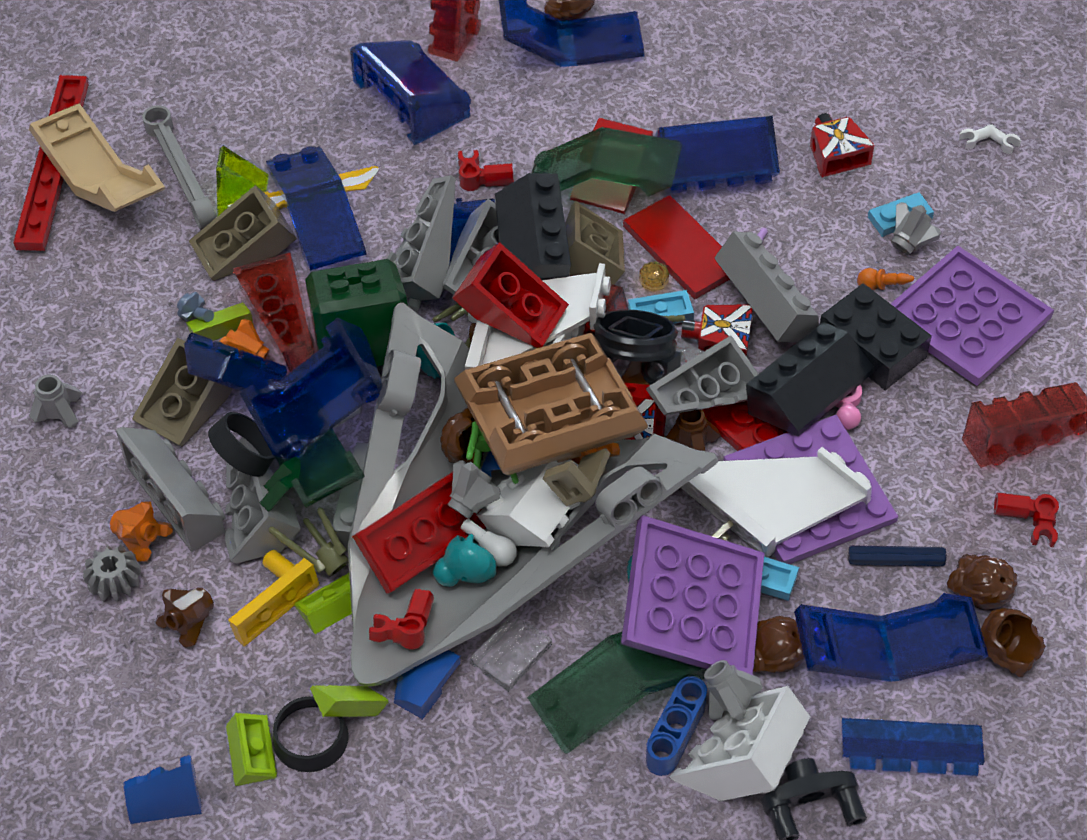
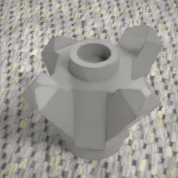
M904 202L896 205V228L893 232L894 237L891 243L907 255H910L913 250L917 251L921 246L940 239L941 230L930 224L932 219L926 214L927 211L924 206L918 205L909 211L908 205Z
M49 374L40 377L35 383V391L33 392L35 399L29 417L35 423L45 421L46 419H60L64 426L74 428L78 423V419L70 408V403L72 401L77 402L83 393L77 387L63 383L55 375Z
M463 460L453 464L451 500L447 505L470 519L472 514H477L479 509L499 500L501 491L500 488L495 486V483L491 482L492 478L479 470L474 463L466 464Z
M721 660L711 665L704 674L707 688L709 689V718L713 720L721 719L722 712L729 711L732 718L743 719L746 714L745 709L751 702L750 698L763 688L760 678L736 669L734 665H729L726 660Z

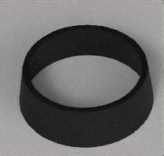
M228 412L208 431L209 440L215 451L229 465L244 474L254 477L265 475L277 456V446L270 434L260 424L244 414ZM231 431L245 438L259 454L254 453L241 444Z
M314 696L297 698L286 704L278 713L273 727V748L277 757L287 767L300 772H316L333 765L345 752L349 739L347 725L343 717H338L340 720V730L337 739L328 749L321 753L309 756L297 755L287 750L281 744L277 735L281 723L297 710L318 707Z

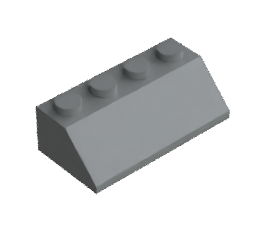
M733 231L714 259L777 341L799 342L819 326V318L810 306L811 302L795 287L794 280L784 273L778 265L777 258L766 250L762 244V239L757 234Z
M120 427L116 430L126 467L167 521L171 523L173 529L191 552L225 533L222 520L226 519L223 510L217 502L212 504L209 501V495L204 485L200 481L195 482L191 478L192 473L187 463L183 459L177 460L175 450L168 439L162 440L155 430Z

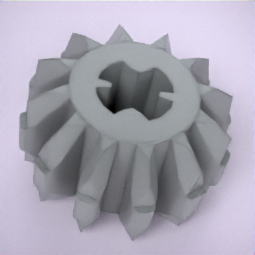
M107 544L104 552L101 553L94 550V558L85 559L84 581L87 583L89 592L92 595L98 594L103 602L110 595H112L115 601H118L120 593L123 592L130 596V587H139L138 576L141 575V567L137 563L136 556L132 553V550L126 552L122 545L112 550Z

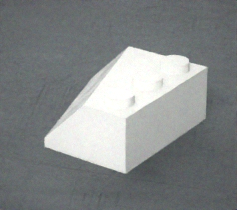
M571 459L560 463L553 461L518 472L519 482L517 484L512 482L510 476L506 481L507 486L501 490L500 499L485 506L477 516L489 531L511 539L515 545L549 547L554 541L551 535L553 530L557 527L563 528L569 520L565 515L566 512L579 506L580 502L566 506L546 484L543 477L547 469L569 462Z
M788 686L757 693L750 698L751 702L745 709L746 714L743 719H734L729 711H724L722 718L716 720L710 728L714 734L712 738L706 740L702 745H696L688 754L693 759L686 769L676 768L670 775V778L677 783L719 801L758 793H769L778 786L787 763L791 760L792 753L804 733L803 731L810 719V715Z

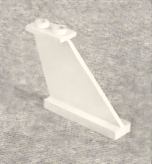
M599 263L597 273L542 280L569 304L544 345L590 321V329L595 330L593 325L599 317L604 318L606 299H603L604 295L609 296L611 277H606L605 264ZM477 320L465 370L538 348Z
M823 447L818 450V457L718 461L704 474L699 473L681 487L724 524L730 519L734 523L730 529L752 548L764 552V557L767 558L775 552L776 545L862 501L868 504L871 501L872 490L871 483L865 475L860 472H853L837 453H829Z

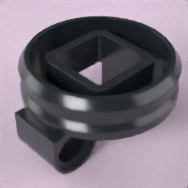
M616 310L605 313L604 318L599 317L593 325L595 329L593 335L607 358L612 363L618 359L642 362V376L651 385L681 365L682 353L676 351L677 342L675 340L678 330L673 322L664 316L641 310Z

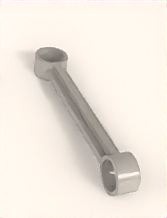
M164 106L149 107L142 115L145 131L148 135L157 138L191 206L198 228L203 229L216 218L209 198L204 196L172 132L173 123L169 109ZM156 119H164V121L159 123H151Z

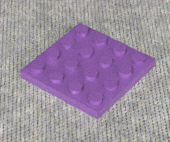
M956 246L891 303L896 309L932 335L928 350L930 354L976 386L1052 318L1054 312L1052 308L959 246Z
M837 414L815 422L800 436L788 432L731 453L723 458V461L818 457V450L823 447L829 453H837L845 461L848 468L855 473H862L870 481L872 490L871 501L868 504L862 501L776 545L774 555L780 562L787 564L795 563L897 522V513Z
M642 515L637 520L621 644L708 669L718 661L726 660L729 665H734L736 669L753 675L764 552Z

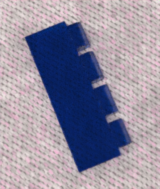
M193 332L188 335L184 347L189 374L289 408H293L296 405L291 376L286 375L288 372L285 365L268 359L264 361L263 357L243 350L239 351L235 347L218 341L213 342L212 339Z
M842 718L841 720L842 757L849 758L850 769L875 770L876 759H881L882 771L911 772V761H916L917 773L946 774L947 763H952V775L978 776L979 765H984L985 762L982 725Z

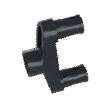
M813 758L800 759L787 765L785 773L789 782L776 787L775 790L765 794L761 799L765 814L770 815L778 840H797L800 836L790 810L791 807L828 797L837 798L848 827L861 824L867 819L857 793L859 785L854 773L850 771L819 773Z

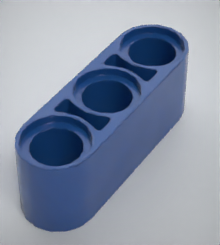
M685 677L678 682L646 745V766L654 775L666 776L675 770L704 714L707 687L697 677ZM693 696L697 698V700L689 701L686 700L684 697ZM680 724L683 726V728L675 729L670 727L669 725ZM666 752L669 756L658 757L655 753Z

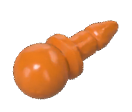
M873 268L863 269L857 277L859 286L864 283L872 290L877 288L884 290L886 285H904L914 281V276L906 273H886L884 269L877 271Z

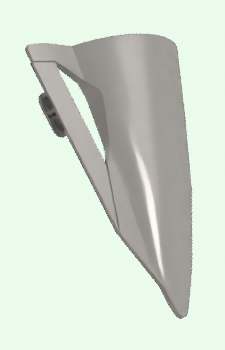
M398 303L393 312L392 326L348 541L353 626L351 669L355 680L360 685L368 687L383 684L499 624L506 616L699 473L704 474L718 463L716 454L695 450L657 434L644 439H623L614 442L620 446L619 456L608 458L606 469L600 477L595 495L590 500L583 503L580 502L579 506L566 512L565 515L569 520L563 528L557 527L553 530L551 535L554 541L549 547L515 545L517 555L513 563L507 566L496 565V575L483 583H469L460 580L454 586H442L435 580L433 575L435 562L387 594L352 536L453 471L454 463H450L441 450L440 437L448 419L457 413L463 412L468 407L454 382V378L465 370L469 348L462 340L422 318L406 304ZM418 345H420L441 377V393L413 452L406 462L394 469L404 416L410 411L415 397L421 366V359L416 357ZM488 452L483 453V460L481 461L480 470L483 466V463ZM664 469L657 475H652L649 471H647ZM493 470L491 472V482L495 483L496 487L501 481L510 477V475L503 474L501 470ZM596 501L600 517L559 547L561 537ZM474 539L473 543L479 545V542ZM415 589L431 591L434 596V602L427 625L424 628L425 642L421 647L406 649L401 644L393 643V640H386L384 642L369 640V628L374 627V615H386L391 620H396V618L403 619L405 618L413 591Z

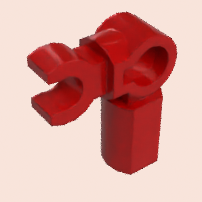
M474 150V155L470 158L464 157L462 151L458 152L460 186L464 190L475 191L483 184H485V187L510 185L514 182L512 163L484 165V168L480 169L478 150Z
M996 493L994 515L1027 519L1028 516L1032 517L1033 526H1036L1031 535L1032 545H1037L1039 536L1043 535L1048 537L1049 547H1054L1058 539V533L1054 526L1056 525V514L1059 509V503L1055 497L1042 494L1036 499H1030V496Z
M415 589L403 619L396 618V620H391L386 615H374V627L369 628V640L373 642L393 640V643L401 644L406 649L421 647L425 642L424 628L427 625L434 602V596L431 591Z

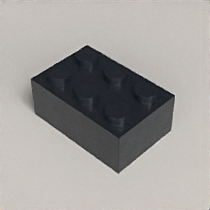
M864 283L824 312L820 319V324L825 322L849 332L874 366V373L869 378L885 391L927 358L932 335Z

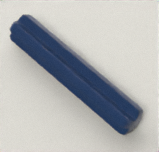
M851 545L848 549V562L851 565L944 566L947 560L944 547Z

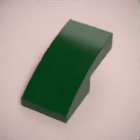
M297 457L283 463L264 485L269 492L259 503L268 512L280 502L297 482L301 471V463Z

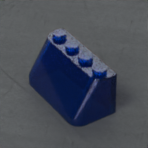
M773 116L659 127L653 137L663 186L665 189H670V193L685 192L687 187L698 186L699 190H710L716 188V184L727 183V187H738L744 185V181L755 180V184H766L772 182V177L780 173Z

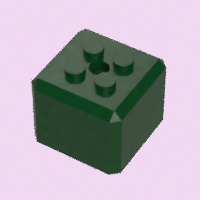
M389 259L312 271L305 279L322 372L336 374L384 365L394 308L398 303H404L408 306L406 293L396 264Z

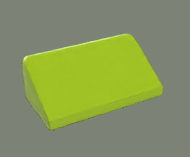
M242 302L214 312V318L210 322L194 319L186 322L196 346H200L226 336L230 330L236 331L243 319L251 320L253 323V318L250 310Z
M349 573L294 604L313 633L317 634L352 614Z
M312 685L310 688L323 717L378 716L389 703L387 698L367 686Z
M235 713L226 725L235 786L277 778L267 715Z

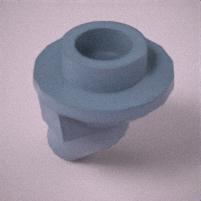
M197 292L192 294L186 293L177 304L179 309L177 315L186 321H190L195 317L210 322L214 318L213 311L202 308L205 300Z

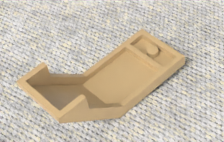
M80 103L30 123L29 131L75 196L115 212L163 191L165 188L150 165L144 166L143 171L123 164Z

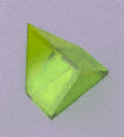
M224 145L219 150L216 167L218 216L227 209L228 204L236 202L255 185L263 192H266L269 174Z

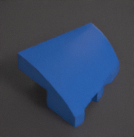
M447 650L398 676L394 704L423 720L442 695L441 688L461 663L460 656Z
M191 755L181 757L180 766L170 771L160 766L150 770L146 775L136 776L124 781V795L130 824L202 814L201 799L196 785V772Z

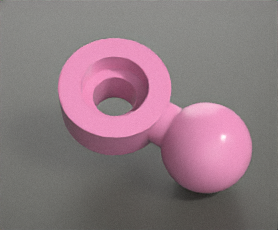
M861 384L848 394L850 397H844L835 405L839 408L836 414L846 430L856 428L861 421V413L856 407L861 401Z

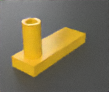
M271 550L264 556L263 566L279 579L228 619L235 639L244 647L294 607L296 602L306 597L320 585L313 564L306 558H303L294 565L276 550Z

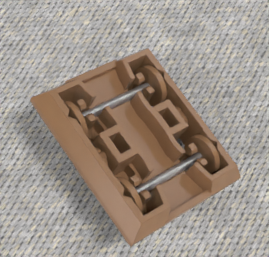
M592 333L464 370L454 378V382L502 473L507 476L553 461L560 463L579 457L582 452L636 436L648 428V424L634 403L632 395Z

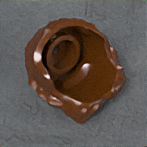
M548 0L544 6L545 18L551 20L563 19L571 22L578 21L591 10L595 0Z
M468 407L463 412L450 417L442 429L440 437L441 450L450 463L462 460L466 464L474 462V454L471 460L466 459L472 433V422L475 421Z
M965 554L958 560L957 569L950 574L946 584L954 594L968 600L976 608L995 609L1010 603L1016 593L1015 588L1018 582L1017 574L1014 572L1013 567L1005 560L987 555Z
M1001 608L992 611L984 620L980 629V642L983 652L994 663L1009 669L1011 673L1018 677H1023L1033 667L1034 661L1041 657L1046 646L1043 643L1044 638L1039 636L1037 627L1032 624V618L1017 609Z
M775 616L759 621L757 624L753 672H788L798 667L806 658L809 650L807 629L800 622L785 616Z

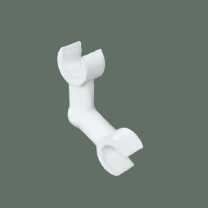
M987 125L976 131L964 129L959 135V141L966 138L971 139L967 141L965 149H972L978 141L991 138L999 143L1002 151L1007 154H1012L1013 146L1010 144L1019 147L1021 142L1019 136L1015 134L1006 135L994 125Z

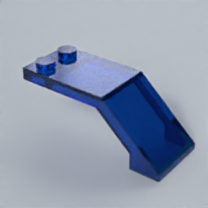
M499 0L504 40L560 67L645 57L637 11L560 21L528 5L527 0Z
M308 146L301 149L300 152L293 154H279L274 156L273 159L266 161L268 172L286 202L301 246L304 261L310 271L367 255L342 180L320 146Z
M943 593L935 602L882 616L803 604L794 611L807 671L893 682L984 660L988 657L972 597Z

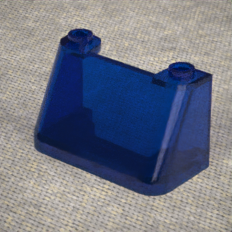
M412 40L361 42L350 48L353 82L360 89L364 87L369 88L372 85L375 86L398 110V120L401 123L406 122L411 133L407 134V138L414 145L470 117L471 98L467 91L461 90L423 52L417 42L414 43Z
M340 318L335 319L325 327L330 338L325 336L321 339L324 345L322 349L281 380L269 379L267 381L268 387L257 389L255 385L251 384L240 392L273 456L288 458L289 460L294 457H300L305 453V448L362 405L370 403L380 396L383 383L369 341L360 327Z

